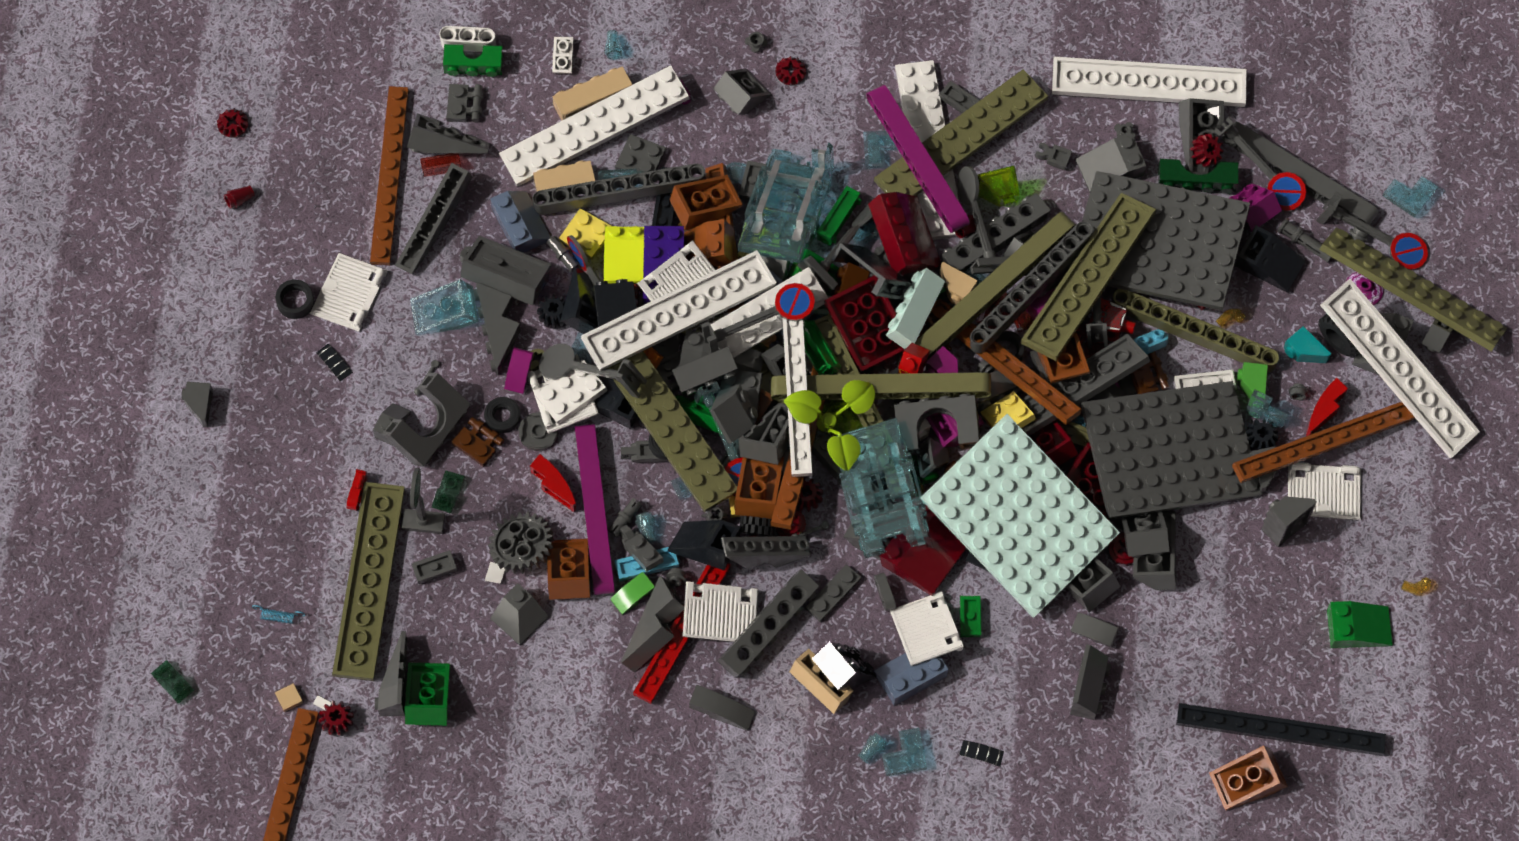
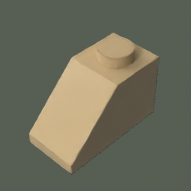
M942 262L940 275L945 281L946 295L956 305L977 286V280Z

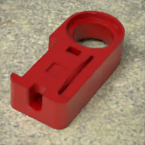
M356 469L347 499V509L358 511L359 506L357 505L361 502L364 482L368 478L367 471Z

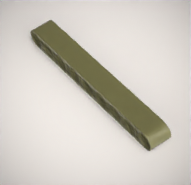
M1117 289L1113 293L1111 302L1124 307L1127 310L1126 316L1241 363L1268 365L1267 373L1274 371L1277 366L1279 355L1274 349L1131 291ZM1116 299H1123L1125 302L1120 303ZM1141 306L1143 310H1137L1135 307ZM1157 313L1160 314L1162 317L1157 318L1153 314ZM1172 321H1178L1180 325H1174ZM1194 328L1197 329L1199 332L1194 333L1190 329ZM1209 336H1214L1217 340H1211ZM1231 343L1234 344L1236 347L1230 348L1227 344ZM1246 351H1251L1254 355H1248ZM1264 359H1271L1273 363H1267Z

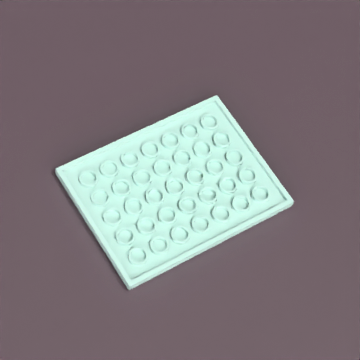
M1008 414L997 422L920 497L924 504L1032 617H1035L1120 533Z

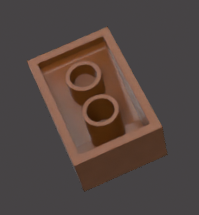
M728 175L676 185L670 198V202L682 226H684V230H690L705 222L717 220L741 208L743 205Z
M725 219L705 222L684 233V247L691 241H694L713 267L725 266L733 262L734 228ZM691 251L685 257L688 261H690L692 258L695 257V255Z
M1077 332L1057 361L1037 352L1051 383L1090 374Z
M743 457L735 497V515L772 519L781 486L784 457L781 458L778 465Z
M588 538L555 540L551 542L554 548L548 549L551 555L547 556L549 600L590 598Z
M1264 745L1209 772L1226 811L1270 796L1288 787L1272 749Z

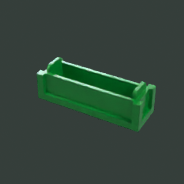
M848 186L845 187L818 229L817 240L828 246H831L832 243L836 244V236L856 205H861L860 192Z
M803 320L806 355L818 375H835L841 368L840 363L814 320Z
M678 394L675 398L693 424L715 431L720 436L723 435L710 412L712 406Z

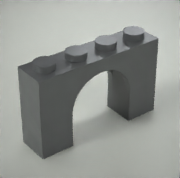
M428 373L417 387L436 408L437 421L432 431L424 436H420L403 420L393 419L381 434L416 466H424L431 461L433 453L443 445L445 437L453 432L456 427L455 424L466 415L467 408L471 405L438 373Z
M961 394L955 398L943 396L939 400L925 398L919 400V402L902 401L894 405L897 442L901 457L921 455L920 427L926 418L934 414H947L957 422L958 441L961 450L971 449L981 439L975 395Z

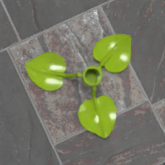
M861 380L848 382L842 389V398L848 404L834 414L825 413L822 415L821 410H819L821 398L813 391H797L785 398L784 403L798 422L809 424L817 418L819 430L838 435L828 440V453L844 471L850 470L860 455V443L853 435L846 434L842 436V433L834 430L833 427L837 423L836 417L849 407H851L855 414H863L871 408L875 398L873 385L870 382Z

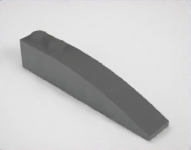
M451 163L396 262V267L412 275L414 274L446 226L473 177L469 171Z

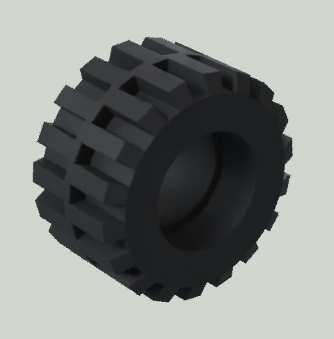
M1327 313L1319 319L1318 326L1323 337L1336 351L1348 357H1352L1358 352L1357 348Z

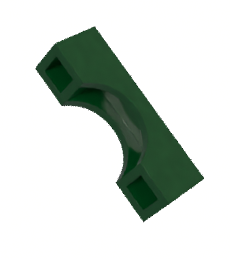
M1160 159L1158 184L1177 188L1183 187L1192 191L1202 190L1206 193L1221 191L1222 193L1229 194L1236 192L1238 187V163L1218 162L1216 168L1210 173L1197 175L1187 171L1180 160Z

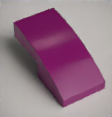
M514 347L504 389L524 394L528 373L531 369L533 352Z

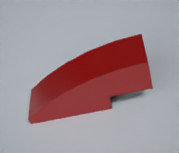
M1338 378L1320 396L1311 415L1306 436L1314 434L1337 414L1340 407L1337 402L1346 395L1348 390Z
M539 454L530 465L531 473L542 480L541 487L545 493L575 512L576 502L567 482L551 462Z

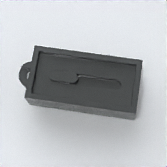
M478 236L472 246L464 247L460 253L462 278L475 283L478 282L532 306L549 281L550 263L482 236Z

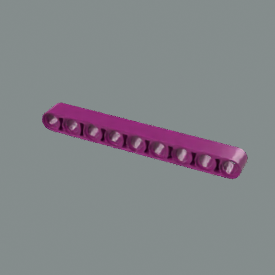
M882 85L867 92L866 97L869 104L949 232L953 233L969 225L970 222L966 212L888 88Z
M595 424L575 426L594 596L612 594L615 591Z

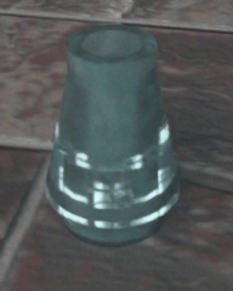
M615 30L607 32L604 50L607 58L611 60L619 59L623 53L618 32Z
M652 512L637 515L635 523L641 535L649 543L656 541L655 516H652Z
M875 732L869 736L857 756L867 764L872 758L885 750V746L888 743Z

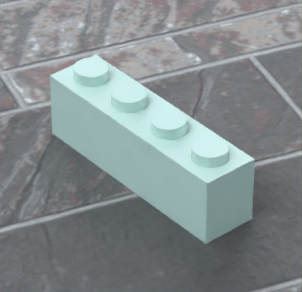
M928 268L920 272L917 271L911 279L912 284L903 296L905 298L897 307L895 318L888 325L889 330L886 336L904 349L911 343L915 344L945 283L942 278Z

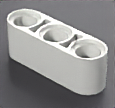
M445 26L439 32L443 48L444 44L464 45V51L482 52L483 45L496 46L495 33L490 28Z

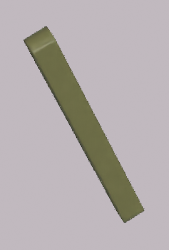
M1063 211L1052 218L916 340L915 344L930 350L927 361L941 347L948 345L1036 266L1076 226Z
M983 372L806 375L807 390L815 392L821 400H843L842 389L852 380L870 382L875 390L874 400L939 399L943 396L955 398L961 394L975 395L976 398L991 396V374ZM786 375L774 376L771 378V399L784 401L787 398Z

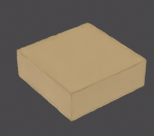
M294 683L275 692L284 712L303 703Z

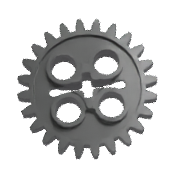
M519 512L516 518L511 514L509 521L503 518L504 524L497 523L499 529L492 530L494 536L489 537L491 542L488 544L489 553L494 563L498 564L500 569L504 567L506 572H509L511 569L514 574L520 569L521 573L524 574L525 568H528L531 572L533 565L539 568V561L546 562L544 556L551 555L548 549L554 548L551 542L555 540L552 536V529L548 522L544 521L543 517L538 518L536 513L531 517L529 512H526L525 516H522L521 512Z

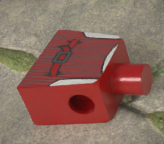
M1101 298V321L1107 323L1108 341L1115 342L1118 340L1121 332L1133 334L1136 323L1125 320L1127 310ZM1092 312V315H1091L1089 324H1091V322H1093V312Z

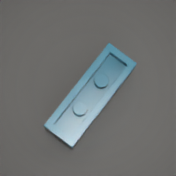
M669 547L656 550L663 557L664 562L648 572L632 556L614 560L619 582L633 579L642 572L645 575L677 568L679 567L677 556L674 553L668 552Z

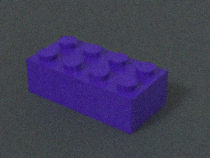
M644 226L643 278L684 248V226ZM654 280L648 286L652 290L659 284ZM643 292V304L645 305L651 301Z

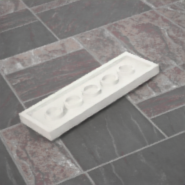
M808 267L712 323L711 326L714 331L719 328L723 329L774 307L776 294L781 289V286L787 284H803L812 291L815 299L813 311L825 305L824 300L828 299ZM776 315L725 337L726 339L718 342V348L721 350L729 347L732 357L735 358L783 329V318L780 315Z

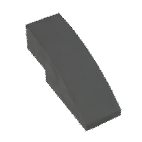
M696 685L689 702V708L707 714L712 719L748 731L755 711L699 685Z

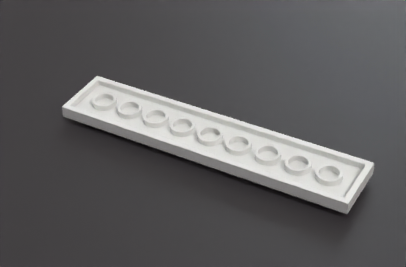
M1054 57L1052 94L1176 103L1188 98L1224 101V106L1245 107L1246 69Z
M933 60L895 65L903 114L921 142H924L945 126ZM952 169L943 177L958 200ZM925 192L919 193L917 195L933 240L957 237L955 232H949Z
M669 66L500 152L499 155L518 187L534 179V172L540 169L556 168L689 100V95L672 66Z
M758 250L581 335V339L599 371H602L623 361V359L630 358L775 287L777 283Z
M1351 279L1347 280L1320 305L1449 458L1456 455L1480 432Z

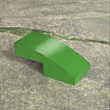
M642 572L622 587L610 600L619 612L624 615L638 605L641 599L649 595L655 586L645 573Z

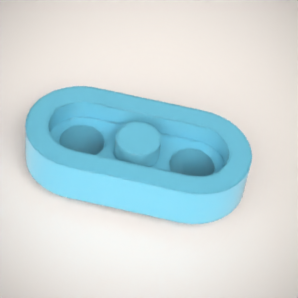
M1156 329L1135 338L1134 341L1146 354H1149L1167 346L1168 334L1163 330Z

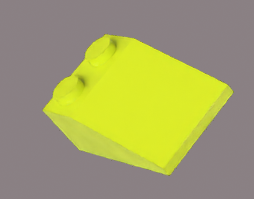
M605 226L604 281L612 284L616 283V280L627 279L628 282L637 284L644 277V227Z

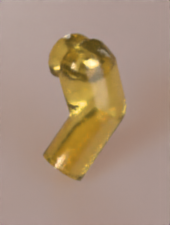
M1238 308L1228 309L1215 322L1223 328L1233 319L1240 323L1245 318V314Z
M1427 577L1422 578V580L1415 584L1404 580L1401 590L1420 596L1431 589L1432 582Z

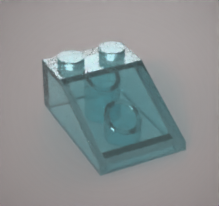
M461 279L410 299L415 334L417 336L460 329L478 322L473 286Z

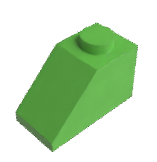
M1244 362L1242 368H1238L1237 372L1240 388L1257 408L1262 409L1265 402L1268 365Z

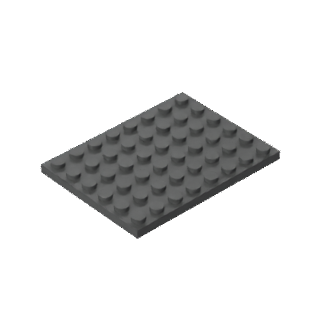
M1096 171L1082 220L1092 225V235L1120 193L1156 209L1155 215L1107 286L1223 311L1250 209V202ZM1085 232L1079 233L1081 235H1087V233ZM1075 258V259L1072 261V263L1070 264L1069 269H1070V267L1072 266V264L1074 263V261L1076 260V258Z
M1233 381L1081 403L1108 520L1255 498L1262 495L1259 489L1258 477L1240 483L1232 467L1234 462L1251 457V449L1247 440Z

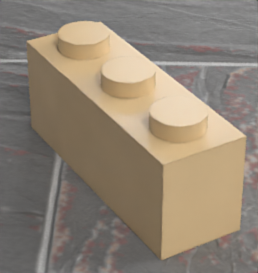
M578 161L575 164L559 165L548 170L540 169L533 173L536 191L595 181L591 161Z
M808 649L795 660L789 672L835 714L848 702L853 690H838L813 661L812 658L815 654Z

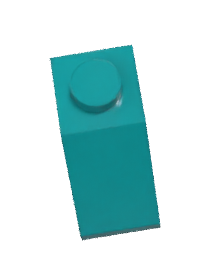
M1304 326L1288 338L1284 345L1287 356L1294 358L1297 362L1327 363L1331 356V353Z

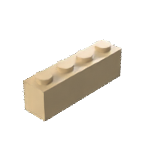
M623 66L613 68L608 73L594 76L585 83L574 85L571 89L559 91L552 96L553 105L561 121L631 86L632 83Z

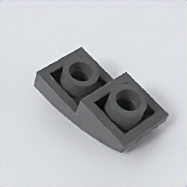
M1079 612L1071 628L1072 633L1111 648L1119 631V628Z

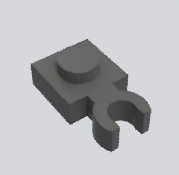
M1045 143L1039 144V148L1043 149L1044 152L1036 151V158H1047L1048 165L1062 170L1066 169L1072 155L1071 150L1055 144L1052 149Z

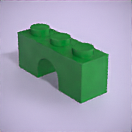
M444 44V74L457 76L458 74H467L468 76L487 75L489 77L502 75V46L483 45L482 54L476 59H470L465 56L464 45Z

